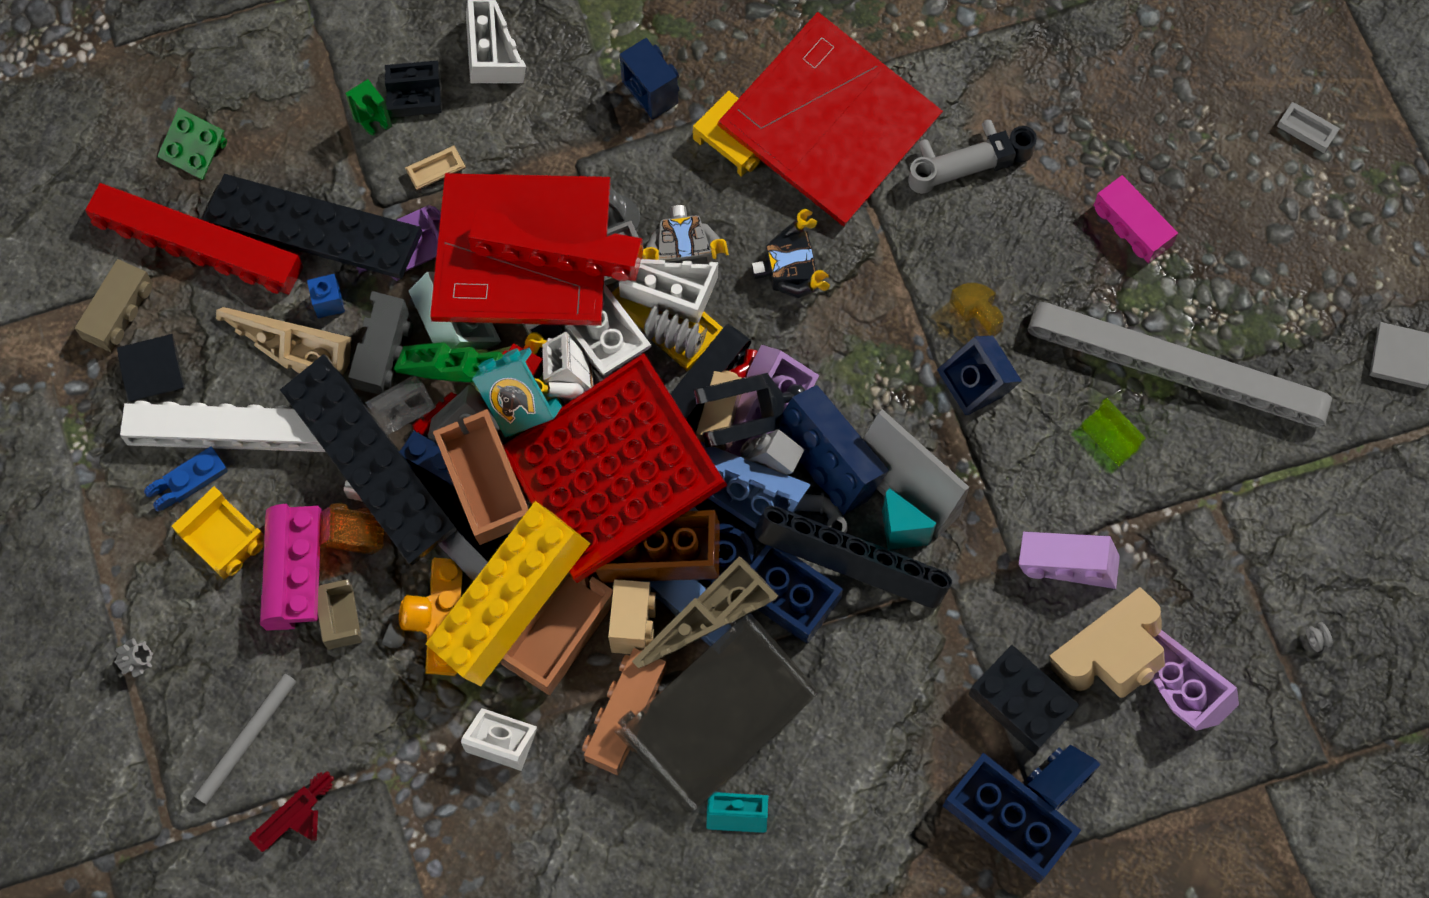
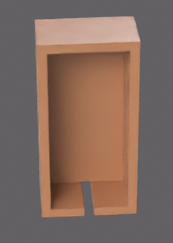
M488 409L463 419L469 434H463L458 422L433 431L479 545L512 532L529 510Z
M568 572L500 661L501 665L550 696L611 609L613 589L594 577L590 581L586 577L579 583H576L570 572Z

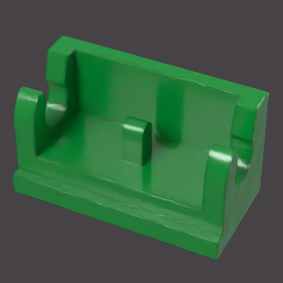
M369 79L345 93L354 121L360 123L368 134L375 135L373 128L370 127V124L374 121L379 122L385 130L392 127L385 100Z

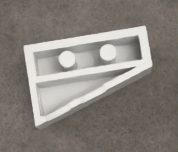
M467 0L466 24L470 83H524L526 65L518 54L517 45L508 32L506 21L496 0Z
M642 259L636 282L629 280L619 281L620 297L650 308L658 304L660 305L659 311L664 312L665 309H669L670 315L674 316L677 313L681 319L685 320L687 318L690 322L699 323L718 279V262H709L708 265L692 264V261L665 263V260Z

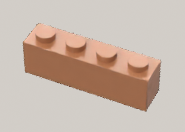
M633 648L630 656L627 654L624 656L619 668L622 674L618 682H612L607 693V697L610 700L605 709L601 707L594 722L597 728L593 736L588 734L582 747V751L585 752L584 758L586 762L615 775H619L667 670L666 661L661 659L639 669L632 662L642 652L636 648Z

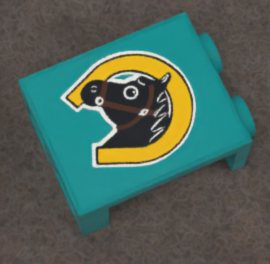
M530 347L521 351L513 349L496 361L491 358L482 362L478 366L479 370L472 378L505 437L553 420L562 407L557 397L546 400L525 361L532 353Z

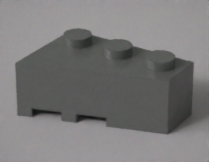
M372 291L370 300L374 303L370 318H364L363 326H366L367 330L362 343L357 344L348 378L355 389L385 396L387 389L392 388L396 376L394 367L406 338H410L412 335L414 323L411 321L404 299Z

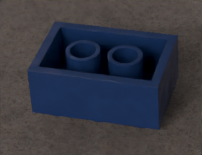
M768 545L764 547L751 564V567L779 596L775 601L757 610L808 644L841 600L843 589L796 556Z

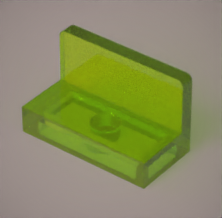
M1105 398L1101 402L1099 409L1083 421L1080 426L1119 467L1140 451L1146 439L1108 398Z

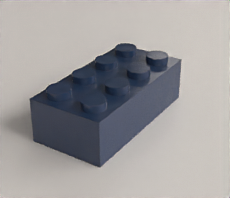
M818 385L792 397L782 413L779 430L804 449L798 462L803 465L815 483L822 488L843 515L868 502L889 472L888 468Z
M984 753L947 797L943 805L944 808L1039 884L1081 831L1080 828Z

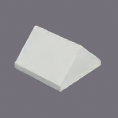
M481 708L463 735L461 744L467 753L522 771L537 726Z

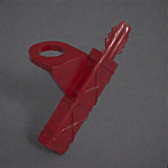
M328 771L325 773L320 772V774L317 773L313 779H310V787L306 788L303 786L297 793H294L282 807H279L266 822L250 835L249 840L261 852H264L285 831L291 828L311 841H317L318 810H312L311 807L318 801L315 798L316 796L325 795V792L329 791L328 789H332L331 786L333 784L331 782L334 781V777L330 776Z

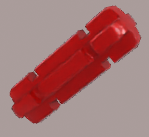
M453 392L443 398V402L439 401L423 415V420L419 419L412 425L413 431L425 437L429 433L431 419L457 395Z

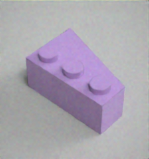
M1023 532L1019 566L1023 573L1030 578H1050L1116 589L1120 556L1110 536Z

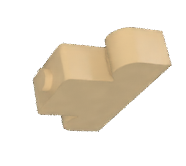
M1139 587L1049 655L1052 671L1068 687L1076 691L1090 688L1094 682V676L1097 675L1120 698L1126 697L1140 685H1146L1153 679L1154 674L1165 666L1164 648L1154 639L1162 629L1160 606Z

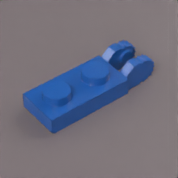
M210 446L164 475L163 479H158L145 488L144 493L147 497H153L170 488L171 493L164 494L153 504L156 511H161L177 501H183L227 473L228 470L213 447Z

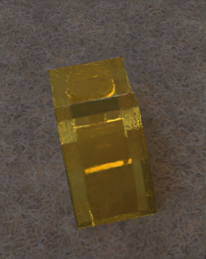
M966 283L952 290L950 303L965 322L976 317L990 336H995L1001 332L1004 318L998 307L992 306L996 295L992 289L979 283Z

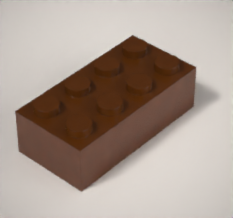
M715 510L687 511L608 564L598 568L596 572L601 582L612 583L614 580L669 581L717 579L719 577L720 523Z

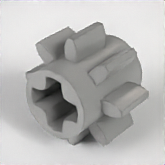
M133 638L126 641L125 645L116 648L119 654L114 662L122 670L123 675L132 672L133 677H137L152 667L150 661L153 652H151L145 641L137 644Z

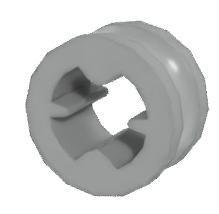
M1323 622L1317 623L1316 628L1313 626L1306 628L1307 639L1316 652L1322 651L1323 646L1329 648L1333 645L1331 633Z

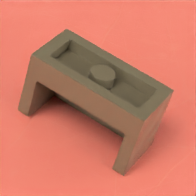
M342 580L319 585L318 617L322 641L326 648L329 650L362 643L355 596L350 581Z

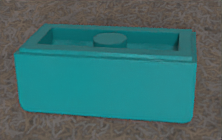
M708 792L706 828L709 830L765 833L767 831L769 795Z

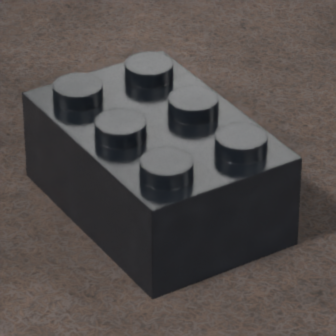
M1013 645L974 683L969 692V696L1034 755L1047 744L1079 707L1075 700Z

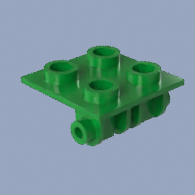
M178 107L157 157L204 180L218 148L223 149L227 145V139L224 136L225 130Z

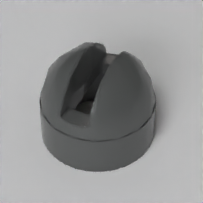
M390 623L382 645L389 648L402 646L406 637L404 630L400 626Z

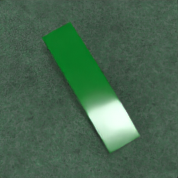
M444 342L403 346L394 370L397 373L422 378L474 382L472 378L479 370L478 366L482 362L491 358L495 361L499 360L503 354L500 351L478 353L473 347L451 349Z

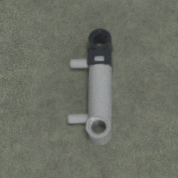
M985 120L982 123V127L987 136V141L935 157L927 139L921 140L918 145L923 157H919L911 163L908 179L909 186L916 193H928L934 186L990 168H994V171L1013 166L1014 161L1019 163L1026 162L1033 156L1037 135L1030 127L1018 126L1012 130L1009 138L1006 130L997 133L992 120ZM1022 142L1025 143L1027 146H1020L1017 143ZM924 173L928 175V177L923 178L918 176L917 174Z

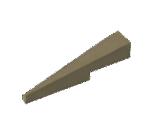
M739 556L698 598H694L632 662L640 669L775 601L779 596Z

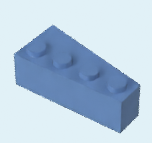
M701 442L727 484L726 487L708 499L753 528H756L764 509L768 506H776L794 513L811 485L714 446L705 447V443Z

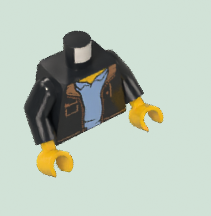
M808 209L801 210L797 215V221L791 223L766 245V260L751 263L754 279L770 276L774 291H780L795 298L817 291L818 288L822 291L829 289L830 284L822 281L828 278L829 275L823 270L816 269L808 231H804L805 227L812 229L817 224V221L813 218L806 222L807 217L813 214L812 211Z

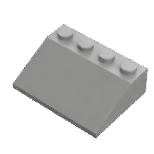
M882 409L863 438L889 470L877 489L885 496L890 488L936 522L933 535L938 538L961 515L969 486Z

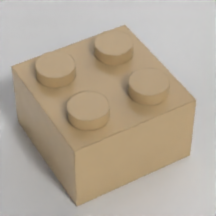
M614 580L608 636L611 653L631 654L633 648L643 651L654 639L653 621H650V618L656 617L657 601L656 592H651L650 582Z

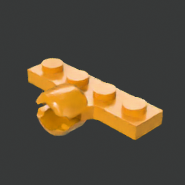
M433 558L429 596L407 595L401 601L399 626L402 630L423 632L426 634L428 641L461 598L462 569L452 559ZM427 646L425 674L455 676L457 672Z

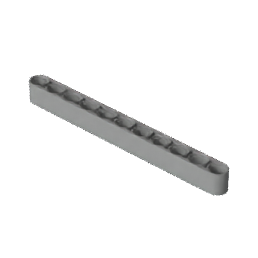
M1039 302L1036 304L1028 326V332L1035 337L1311 427H1323L1327 420L1332 397L1325 392L1050 303Z

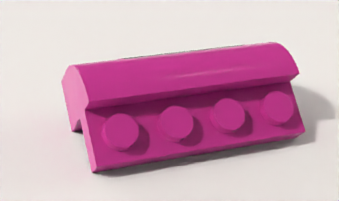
M279 504L266 509L260 625L266 631L295 629V622L317 621L322 509L319 506L289 507L288 504Z

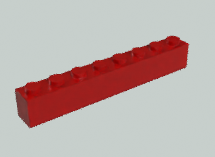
M99 183L85 209L91 219V223L99 229L106 230V228H109L126 239L133 237L139 239L141 243L148 247L155 248V246L163 248L172 256L180 257L182 255L188 257L199 266H205L206 264L214 267L221 274H234L248 284H261L268 291L275 294L282 292L289 295L303 269L299 256L294 253Z

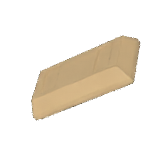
M455 146L405 167L416 190L445 178V173H456L466 168Z

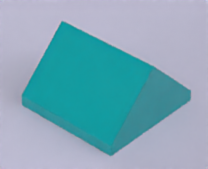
M889 488L885 494L882 509L887 549L929 545L932 541L936 522Z

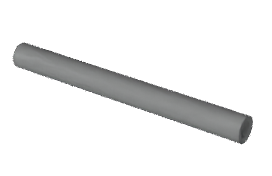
M287 674L283 675L194 795L195 798L207 805L296 684L292 677Z

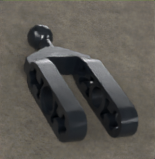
M763 373L694 389L696 404L756 391L762 416L759 419L703 432L705 447L718 446L778 430L784 404L789 403L795 395L805 391V388L799 384H792L787 387L785 392H781L769 374Z

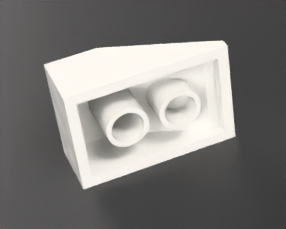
M605 284L602 326L560 325L563 332L568 333L591 364L603 376L608 375L651 348L649 341Z

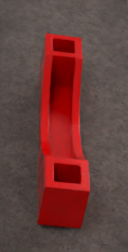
M481 209L476 210L468 236L471 252L486 257L490 255L501 257L508 261L529 262L535 266H552L563 271L585 272L591 276L602 275L613 277L618 281L629 280L636 282L643 256L642 238L614 233L605 238L587 243H555L539 239L524 232L503 213Z

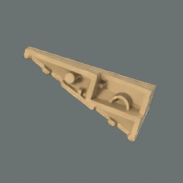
M222 307L216 310L217 320L226 321L235 328V332L238 335H245L255 342V347L286 369L292 368L297 373H301L323 354L329 357L342 376L350 364L351 337Z

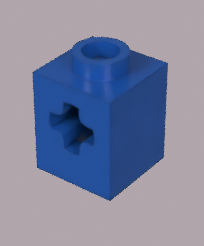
M335 274L307 280L312 306L318 318L345 312L341 290Z

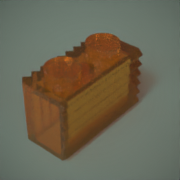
M331 504L320 513L319 546L372 555L384 546V529L368 508H360L356 511L348 509L346 504Z

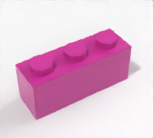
M1123 175L1097 194L1093 205L1097 214L1101 218L1107 219L1113 226L1116 234L1120 238H1125L1132 246L1134 253L1138 257L1144 258L1148 264L1173 246L1178 232Z

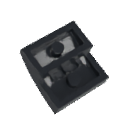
M438 60L385 65L386 107L390 118L442 113Z
M173 334L117 347L128 402L186 388Z

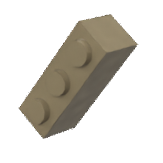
M119 259L116 260L75 327V330L83 340L112 352L115 345L122 341L124 330L129 322L136 318L141 302L151 293L153 282L147 272Z

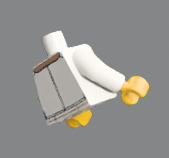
M536 332L528 335L525 340L524 349L530 347L532 353L536 354L540 347L543 348V380L547 385H544L541 380L534 378L543 394H547L548 397H563L570 402L594 386L591 362L567 332L553 339L548 338V340H544Z

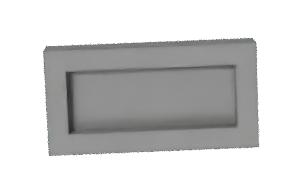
M1294 102L1290 104L1277 125L1278 128L1322 153H1325L1340 129Z

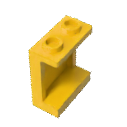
M728 90L693 125V140L700 145L704 142L711 145L737 166V174L742 177L747 171L752 172L759 164L760 159L717 125L720 118L739 99Z
M215 486L171 526L177 535L224 580L228 576H233L239 572L243 562L249 556L259 553L264 546V534L262 531L255 528L233 507Z

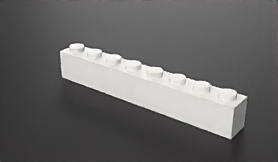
M135 401L134 404L124 403L120 436L127 445L190 448H209L212 446L219 449L326 452L297 412L288 406L280 405L275 408H264L260 405H248L245 408L236 407L232 404H220L219 407L207 406L203 403H192L190 406L179 405L175 402H163L162 405L151 404L146 401Z

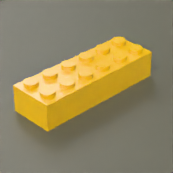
M535 501L429 638L426 645L463 678L482 686L590 545V542L551 511Z

